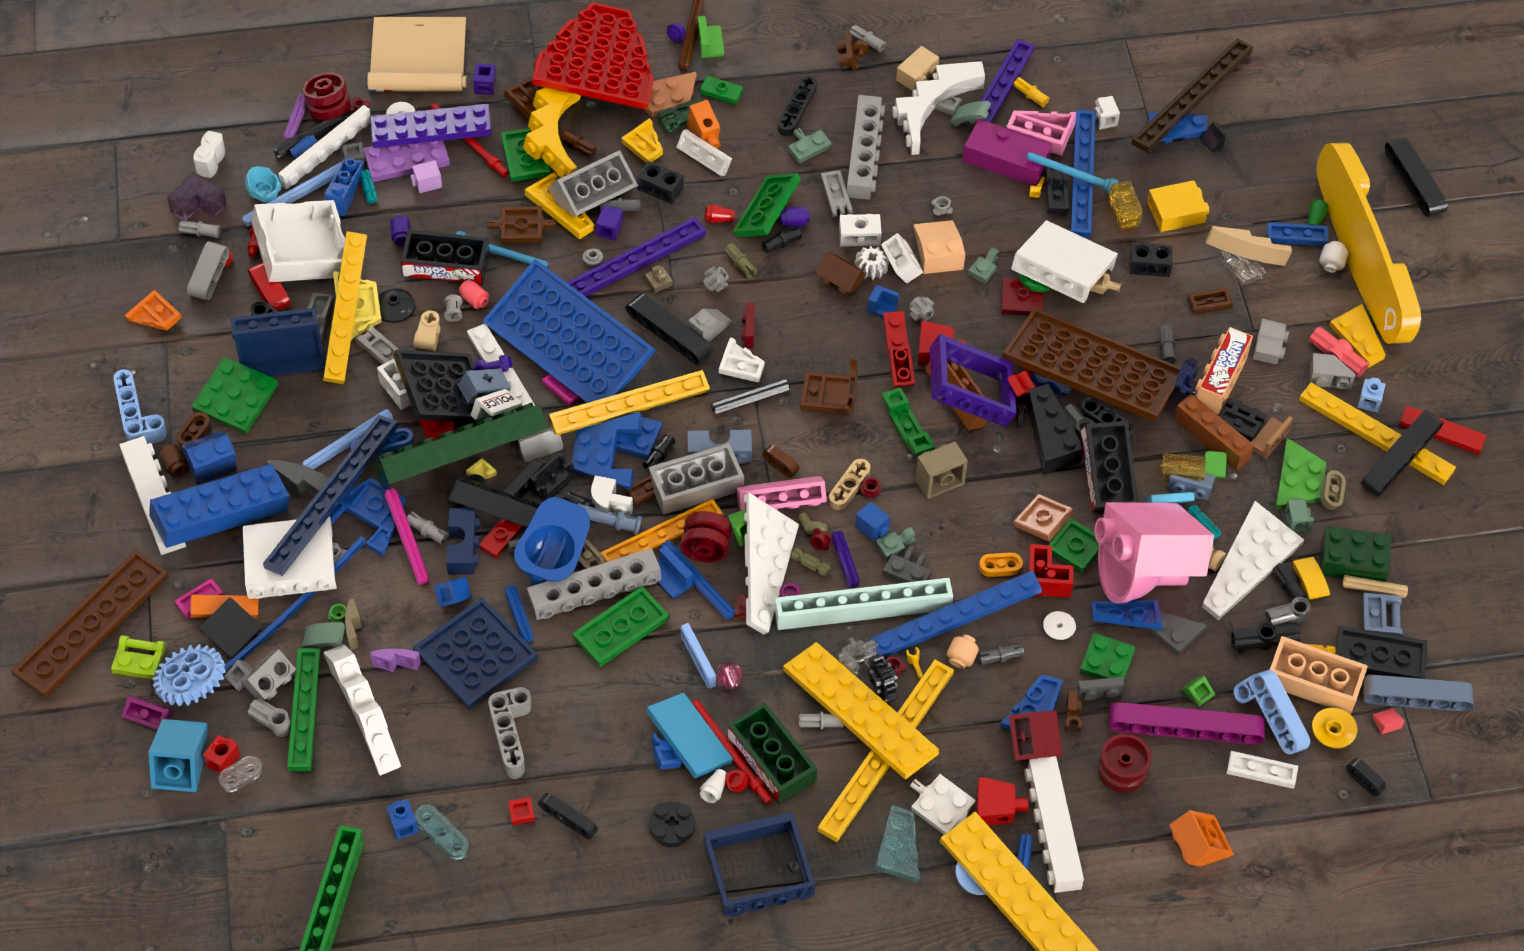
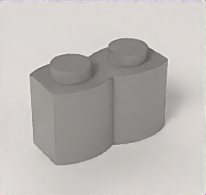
M1262 319L1253 355L1254 360L1275 365L1278 364L1279 359L1283 360L1286 348L1282 347V344L1287 342L1289 331H1286V324Z

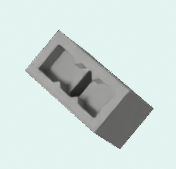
M278 649L271 651L240 682L256 700L260 698L268 701L276 695V689L281 684L285 685L293 678L291 674L296 668ZM275 664H278L281 668L279 675L274 671ZM260 679L265 682L264 690H261L258 685Z

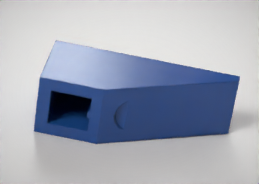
M344 158L325 192V201L334 200L338 215L345 217L352 204L364 161Z

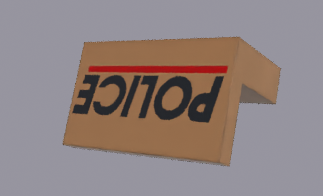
M1289 416L1284 423H1281L1272 417L1252 440L1251 443L1254 444L1253 452L1267 459L1289 433L1293 418Z

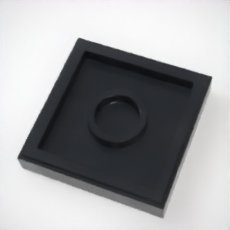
M229 597L199 627V631L232 659L263 626Z

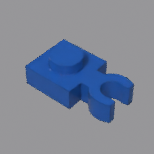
M653 733L651 744L654 746L652 753L659 770L680 768L682 761L664 736L660 740L657 734Z

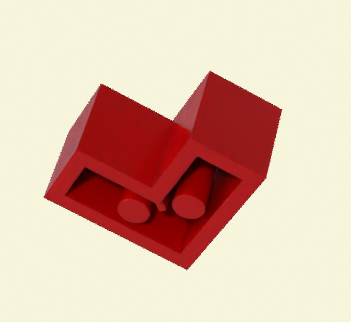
M1030 544L1027 573L1033 570L1042 588V592L1036 595L1070 598L1073 587L1074 566L1052 564L1051 545Z

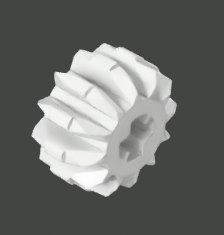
M872 246L869 249L863 247L861 252H857L854 265L867 272L864 279L871 277L874 280L875 276L881 278L883 274H886L889 259L885 251H880L879 247L873 249Z

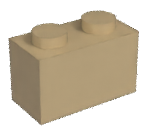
M921 46L897 67L896 81L910 90H915L917 81H927L935 73L940 57Z

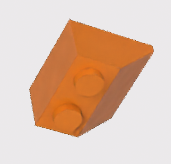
M1189 810L1169 825L1173 832L1174 840L1182 850L1183 859L1190 865L1201 867L1234 855L1215 815Z

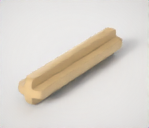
M1345 575L1342 582L1344 588L1397 595L1401 598H1406L1408 593L1406 585Z

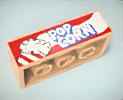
M1229 327L1226 334L1222 333L1218 342L1220 346L1218 349H1214L1210 359L1212 361L1210 364L1207 363L1203 372L1204 377L1199 379L1194 395L1217 415L1225 405L1246 363L1253 338L1252 335Z

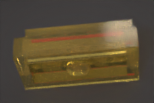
M1163 453L1160 461V466H1162L1161 476L1170 477L1173 474L1189 479L1204 480L1206 457Z

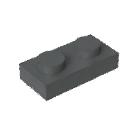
M1123 677L1078 681L1077 699L1090 701L1102 697L1116 698L1122 696L1124 688Z

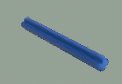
M667 540L663 543L661 548L666 545L693 573V585L725 619H731L735 615L733 607L671 541Z

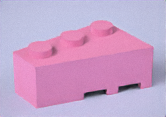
M1013 111L1007 129L1052 144L1051 153L1062 156L1076 124V112L1057 114V112Z

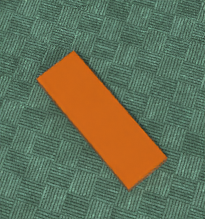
M191 595L190 618H209L231 597L254 619H258V599H248V596Z

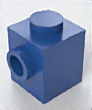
M870 502L856 514L855 527L872 541H876L880 536L883 537L888 533L890 516Z
M408 799L403 801L397 800L391 803V805L386 806L396 840L419 833L417 821Z

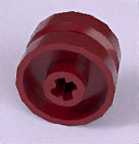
M328 72L315 75L303 85L302 91L307 102L308 111L311 117L317 120L324 121L338 118L345 114L351 106L345 80L338 73Z
M707 511L694 512L688 515L683 528L684 534L680 544L681 551L687 557L699 562L713 563L725 559L728 554L729 539L732 532V525L729 520L720 514Z
M1119 734L1107 740L1102 748L1098 764V774L1101 781L1108 788L1116 792L1128 793L1139 789L1144 784L1151 765V752L1148 745L1141 738L1132 734Z

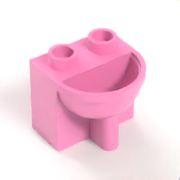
M1106 502L1104 517L1098 518L1095 524V538L1099 543L1098 571L1104 593L1113 603H1127L1145 596L1156 586H1185L1188 583L1189 576H1207L1214 535L1178 503Z

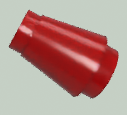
M715 204L706 205L705 221H709L710 224L733 222L735 211Z

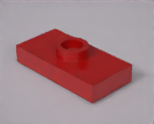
M502 518L479 544V549L497 559L509 546L507 541L514 540L523 530V526Z

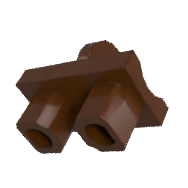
M850 31L845 32V39L836 41L839 54L847 52L838 55V62L841 68L851 65L853 70L859 69L857 55L861 58L868 52L867 43L862 42L860 39L856 42L852 40Z

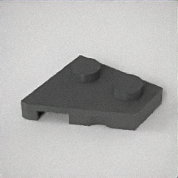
M1160 611L1162 630L1145 628L1176 655H1179L1206 630V625Z

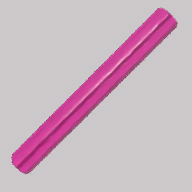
M395 488L388 489L385 492V497L416 581L419 585L427 584L430 578L397 490Z

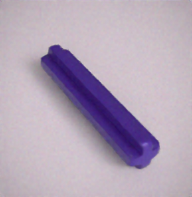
M842 531L833 532L832 540L848 587H858L860 580Z

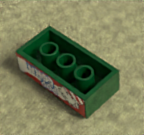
M765 702L728 724L727 738L779 804L817 781V767Z

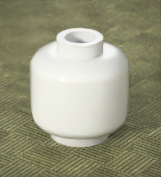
M1331 241L1325 244L1319 259L1320 264L1326 271L1331 273L1342 270L1346 265L1349 252L1343 243Z

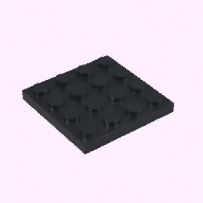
M395 350L393 357L417 420L477 422L491 417L490 415L475 420L470 416L474 404L467 403L458 386L464 373L472 370L474 366L470 354Z

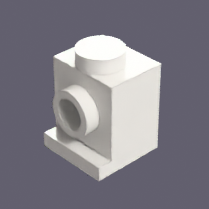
M1113 96L1098 98L1095 101L1096 107H1094V111H1096L1095 118L1099 119V130L1118 126L1120 112Z

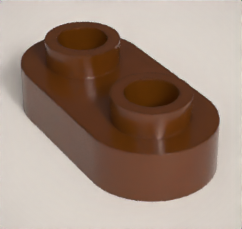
M197 412L189 417L177 433V441L180 447L205 436L211 427L210 418L206 413Z

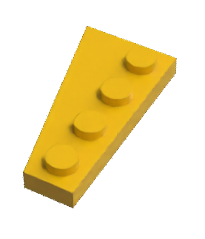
M555 172L525 189V196L536 205L542 206V210L556 219L558 223L578 239L594 231L595 225L585 212L574 217L556 204L548 189V186L558 178Z

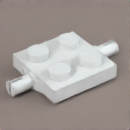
M941 774L927 787L917 781V779L910 785L911 788L920 793L917 801L911 806V810L944 835L965 820L969 811L976 804L975 799Z

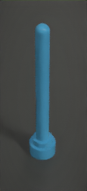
M1031 152L1026 155L1030 161L1103 187L1102 189L1105 190V193L1114 195L1119 180L1113 178H1106L1104 180Z
M458 231L456 233V235L469 236L466 232ZM489 244L490 253L531 264L536 259L545 267H548V262Z

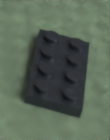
M1339 626L1336 655L1367 665L1366 673L1425 679L1426 640Z

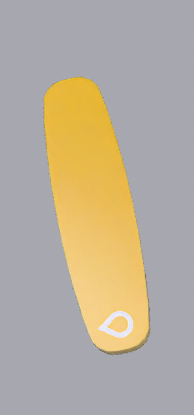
M1349 143L1326 144L1317 161V178L1324 201L1328 204V213L1338 241L1343 243L1349 252L1347 264L1384 342L1387 344L1409 343L1415 338L1420 328L1421 310L1407 267L1404 263H1392L1376 219L1366 199L1370 188L1369 177L1353 147Z

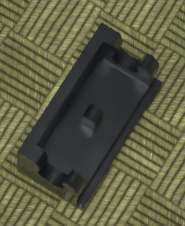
M559 452L530 477L531 491L543 501L554 497L576 477L573 463L569 462L567 464L564 455Z

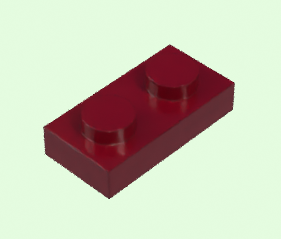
M747 303L746 311H742V323H746V327H742L741 340H745V348H753L755 303Z

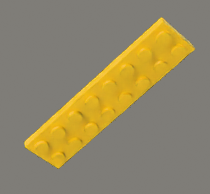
M817 642L783 666V670L831 714L836 716L842 724L905 780L939 754V749Z
M976 812L940 838L941 844L1036 951H1099Z

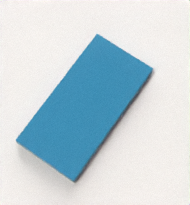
M685 693L647 707L646 713L694 779L732 763L733 758Z

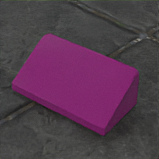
M128 696L121 718L158 730L162 719H170L173 709L136 696Z

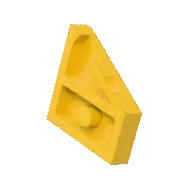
M650 118L621 138L622 144L646 164L648 161L653 162L663 155V149L660 142H658V136L653 129Z

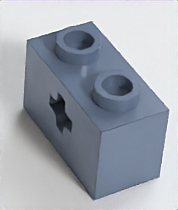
M501 369L469 370L464 373L458 383L468 404H474L475 400L482 396L503 389L508 391L511 389Z

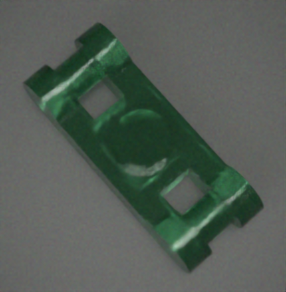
M696 98L660 111L657 114V119L660 123H663L662 127L665 132H671L675 127L687 124L689 106L702 102L703 99Z

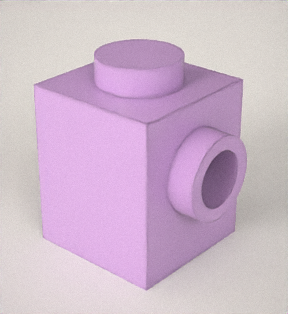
M436 160L412 166L411 182L413 186H417L419 193L442 188L441 174Z

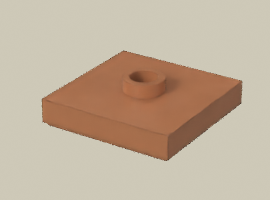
M1038 494L1015 519L1014 527L1050 541L1072 517L1074 511L1071 507Z

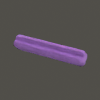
M299 94L283 135L285 141L295 137L307 107L303 94Z

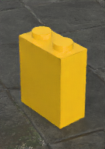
M1194 180L1149 190L1147 204L1160 232L1206 222L1209 206L1204 202L1202 191L1197 187Z

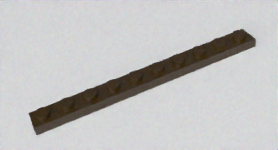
M1237 38L1132 138L1131 145L1148 153L1252 53L1253 46Z

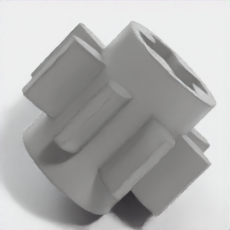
M713 266L704 272L706 278L703 281L709 290L714 291L716 289L719 292L728 285L726 280H728L729 276L722 267L716 269Z
M916 297L909 305L912 311L909 315L915 321H927L934 314L932 308L934 303L928 297Z

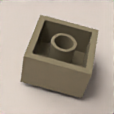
M956 441L944 444L938 449L924 452L918 456L915 481L927 500L965 484L968 460Z

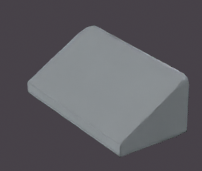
M552 427L518 440L519 453L525 463L563 449L561 435L555 436Z

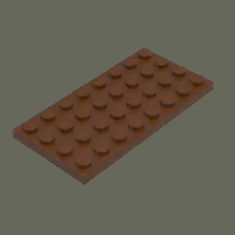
M1033 308L1002 354V359L1012 364H1016L1031 372L1045 376L1153 422H1156L1186 370L1037 308Z

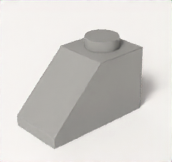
M703 308L688 320V326L709 342L732 324V320L718 309Z

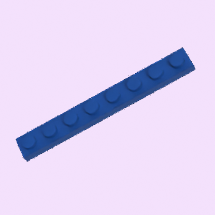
M1076 110L1073 168L1093 175L1096 111ZM1073 177L1070 232L1084 238H1090L1093 184Z
M1032 570L871 637V642L876 653H880L885 658L1042 592V588Z

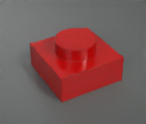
M531 797L508 801L512 826L535 821Z

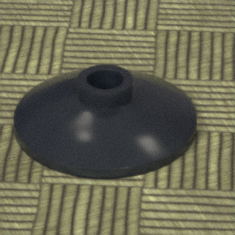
M389 289L378 295L381 319L386 322L395 323L406 320L415 310L413 296L403 289Z

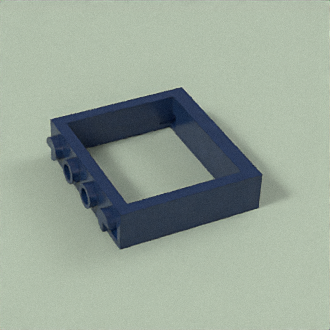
M793 812L703 833V844L724 917L729 915L738 916L750 910L760 911L766 908V906L784 905L791 900H805L815 895V882ZM788 832L803 883L729 901L714 849Z

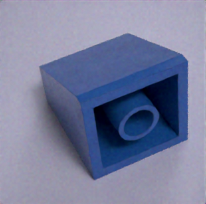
M222 431L181 445L196 485L237 470L235 451L228 435Z

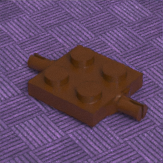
M542 206L501 207L499 221H487V229H499L502 244L542 243L544 228H556V219L544 220Z

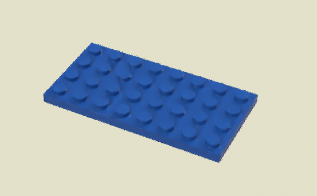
M536 259L533 260L482 321L586 403L620 394L656 351L652 346Z

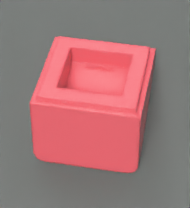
M1393 708L1372 714V718L1381 735L1401 729L1405 722Z

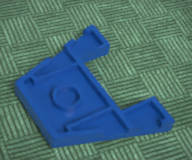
M637 412L576 430L572 455L574 472L594 478L596 475L616 479V485L632 490L633 470L613 469L618 434L640 433L641 413Z
M369 478L348 491V494L344 496L330 514L331 524L344 511H347L374 527L377 531L367 541L366 545L368 549L383 557L396 528L385 497L386 490L390 488L386 486L381 487L378 481ZM398 494L401 504L404 508V505L406 503L405 497Z

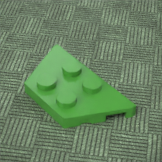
M1287 439L1285 443L1275 507L1277 510L1286 506L1288 500L1295 498L1305 499L1306 503L1320 502L1322 482L1325 476L1327 462L1290 439Z

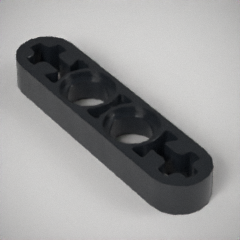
M804 76L797 84L778 120V132L781 135H792L799 125L817 89V80L813 76ZM802 96L805 97L806 100L798 101L796 98ZM797 110L799 113L792 115L789 111Z

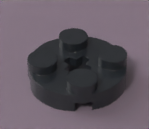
M666 802L655 806L649 818V831L651 836L658 840L659 844L666 847H678L684 844V841L689 837L693 836L695 819L688 805L678 802ZM674 820L678 825H674V828L671 829L666 823Z

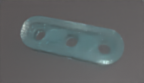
M422 805L416 810L415 819L418 827L449 857L462 859L468 854L469 842L467 838L432 805ZM426 817L431 818L429 821L423 820ZM441 832L446 833L444 836H439ZM456 847H461V848H462V849L459 850V851H455V850H454V848H456Z

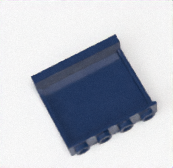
M316 308L230 318L232 338L235 340L240 364L267 376L325 369L324 350Z

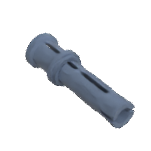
M578 503V505L587 510L591 521L614 526L618 531L620 529L631 531L634 535H637L639 532L641 516L633 517L625 515L622 511L614 513Z

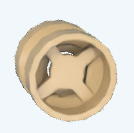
M1213 545L1209 569L1215 572L1222 564L1226 553L1222 550L1216 551Z

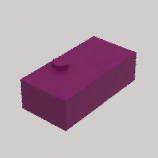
M978 119L964 146L963 162L1028 185L1037 186L1046 166L1028 160L1026 155L1031 152L1050 159L1052 144Z

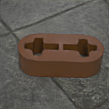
M769 445L762 452L764 459L785 476L791 478L799 471L797 462L775 445Z

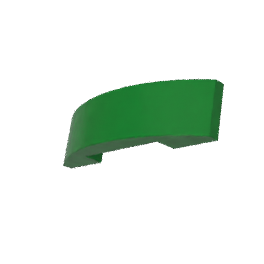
M901 387L882 393L881 396L890 419L908 449L914 455L934 450L935 445L927 431L923 432Z

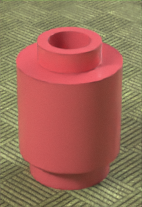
M467 280L460 286L459 293L461 297L475 309L483 308L488 304L489 293L476 282Z

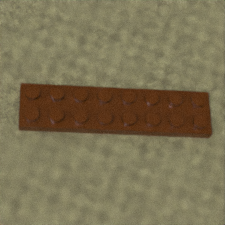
M135 549L11 670L12 674L46 699L169 577L168 572Z

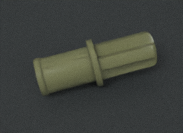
M734 243L728 244L725 252L734 261V266L739 267L747 278L752 277L748 271L749 269L755 275L757 269L747 259L748 256L743 254Z

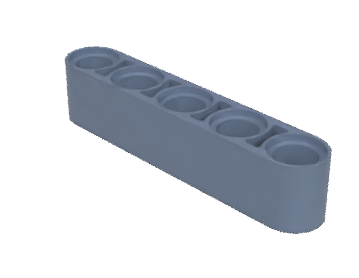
M1369 675L1363 679L1364 701L1368 704L1450 711H1469L1474 707L1473 686L1467 682Z

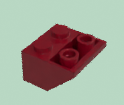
M1057 711L1009 715L1015 761L1022 762L1029 761V759L1063 756Z

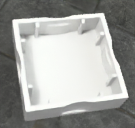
M334 200L310 201L298 204L274 203L254 205L251 221L269 282L334 278L333 272H340L345 237L341 231V221Z

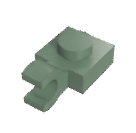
M991 248L985 259L979 257L968 270V275L986 284L996 272L997 266L994 264L999 259L997 255L1000 251Z
M911 527L905 529L899 536L894 531L877 539L876 545L887 561L892 554L900 555L904 553L905 545L913 543L915 541L913 536L916 534Z

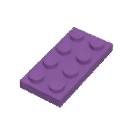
M443 141L363 148L373 182L413 174L412 166L436 160L438 168L450 166Z

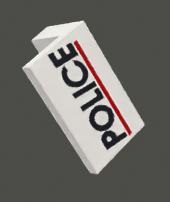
M503 389L477 398L470 416L475 420L490 415L494 416L522 406V402L507 389Z

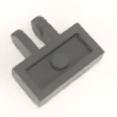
M909 546L904 558L892 554L883 570V575L901 583L929 580L932 570L922 566L926 560L927 552L922 551L916 563L910 561L915 553V547Z

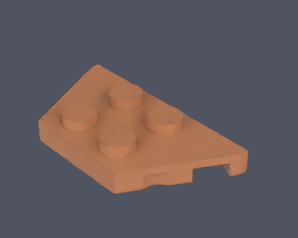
M692 72L653 81L646 112L651 117L689 109L694 85L697 80V73Z

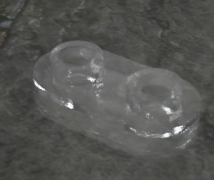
M247 756L224 769L219 775L221 788L227 792H234L260 777L263 772L260 759L255 756ZM251 768L255 769L252 772H248V770ZM230 780H235L234 783H228Z

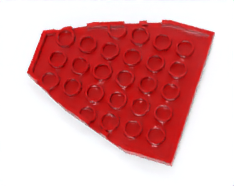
M595 2L589 4L586 9L579 12L575 20L570 19L556 34L555 40L548 43L545 51L542 50L539 53L532 84L647 110L654 78L650 74V63L647 62V52L643 37L636 30L637 25L632 19L630 10Z

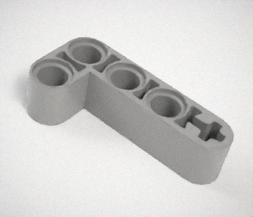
M523 687L494 693L488 700L490 717L506 775L512 779H518L525 773L524 756L514 718L527 715L532 708L530 692ZM524 700L525 702L518 703L517 701ZM503 724L508 725L507 727H500ZM506 744H514L510 747L505 746ZM515 758L516 765H513L511 759Z

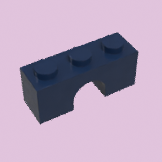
M449 508L450 538H460L463 541L459 544L447 545L446 565L448 575H474V566L479 564V555L475 553V548H479V535H476V529H480V516L476 517V510L474 508Z

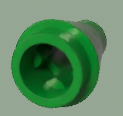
M1314 200L1309 205L1307 225H1321L1329 212L1328 204L1325 201Z

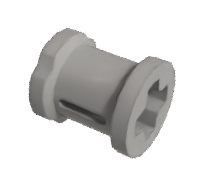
M458 295L446 296L444 298V304L446 305L445 319L450 322L461 320L460 306L462 305V298Z

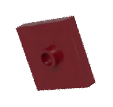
M1003 277L1001 314L1029 315L1033 308L1043 311V292H1033L1025 288L1019 278Z

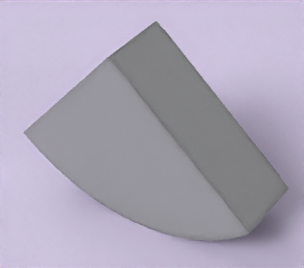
M952 97L949 100H941L936 105V110L953 116L956 109L962 104V99Z

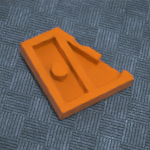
M155 290L124 315L130 322L165 331L182 318L181 314Z

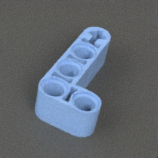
M125 369L117 371L114 375V384L127 441L142 436L145 437L147 444L163 441L167 437V429L163 417L160 415L142 417L132 373Z
M1266 670L1254 674L1235 686L1234 696L1240 703L1257 700L1279 745L1286 754H1294L1309 747V735L1279 677L1274 671Z

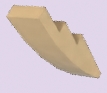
M1212 226L1205 240L1206 244L1247 259L1281 266L1286 265L1292 253L1291 246L1272 244L1270 238L1251 236L1250 230Z

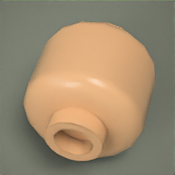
M964 634L963 637H954L946 654L950 659L949 663L960 669L972 666L979 652V647L975 643V639L969 635Z

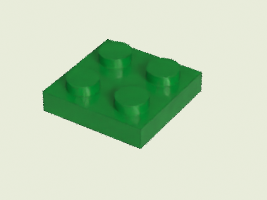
M1072 518L1067 521L1048 544L1052 546V555L1067 565L1074 566L1073 568L1080 573H1083L1098 555L1099 543L1095 538V532Z
M1093 633L1080 668V673L1097 679L1123 677L1124 681L1136 646Z

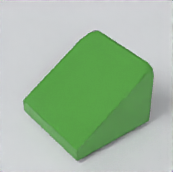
M1206 451L1203 459L1204 473L1214 475L1215 478H1225L1226 452Z
M1205 676L1196 677L1181 688L1198 707L1216 695Z

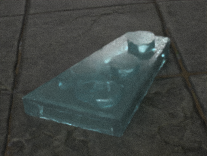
M894 805L891 806L874 869L919 883L918 852L916 851V828L913 811Z

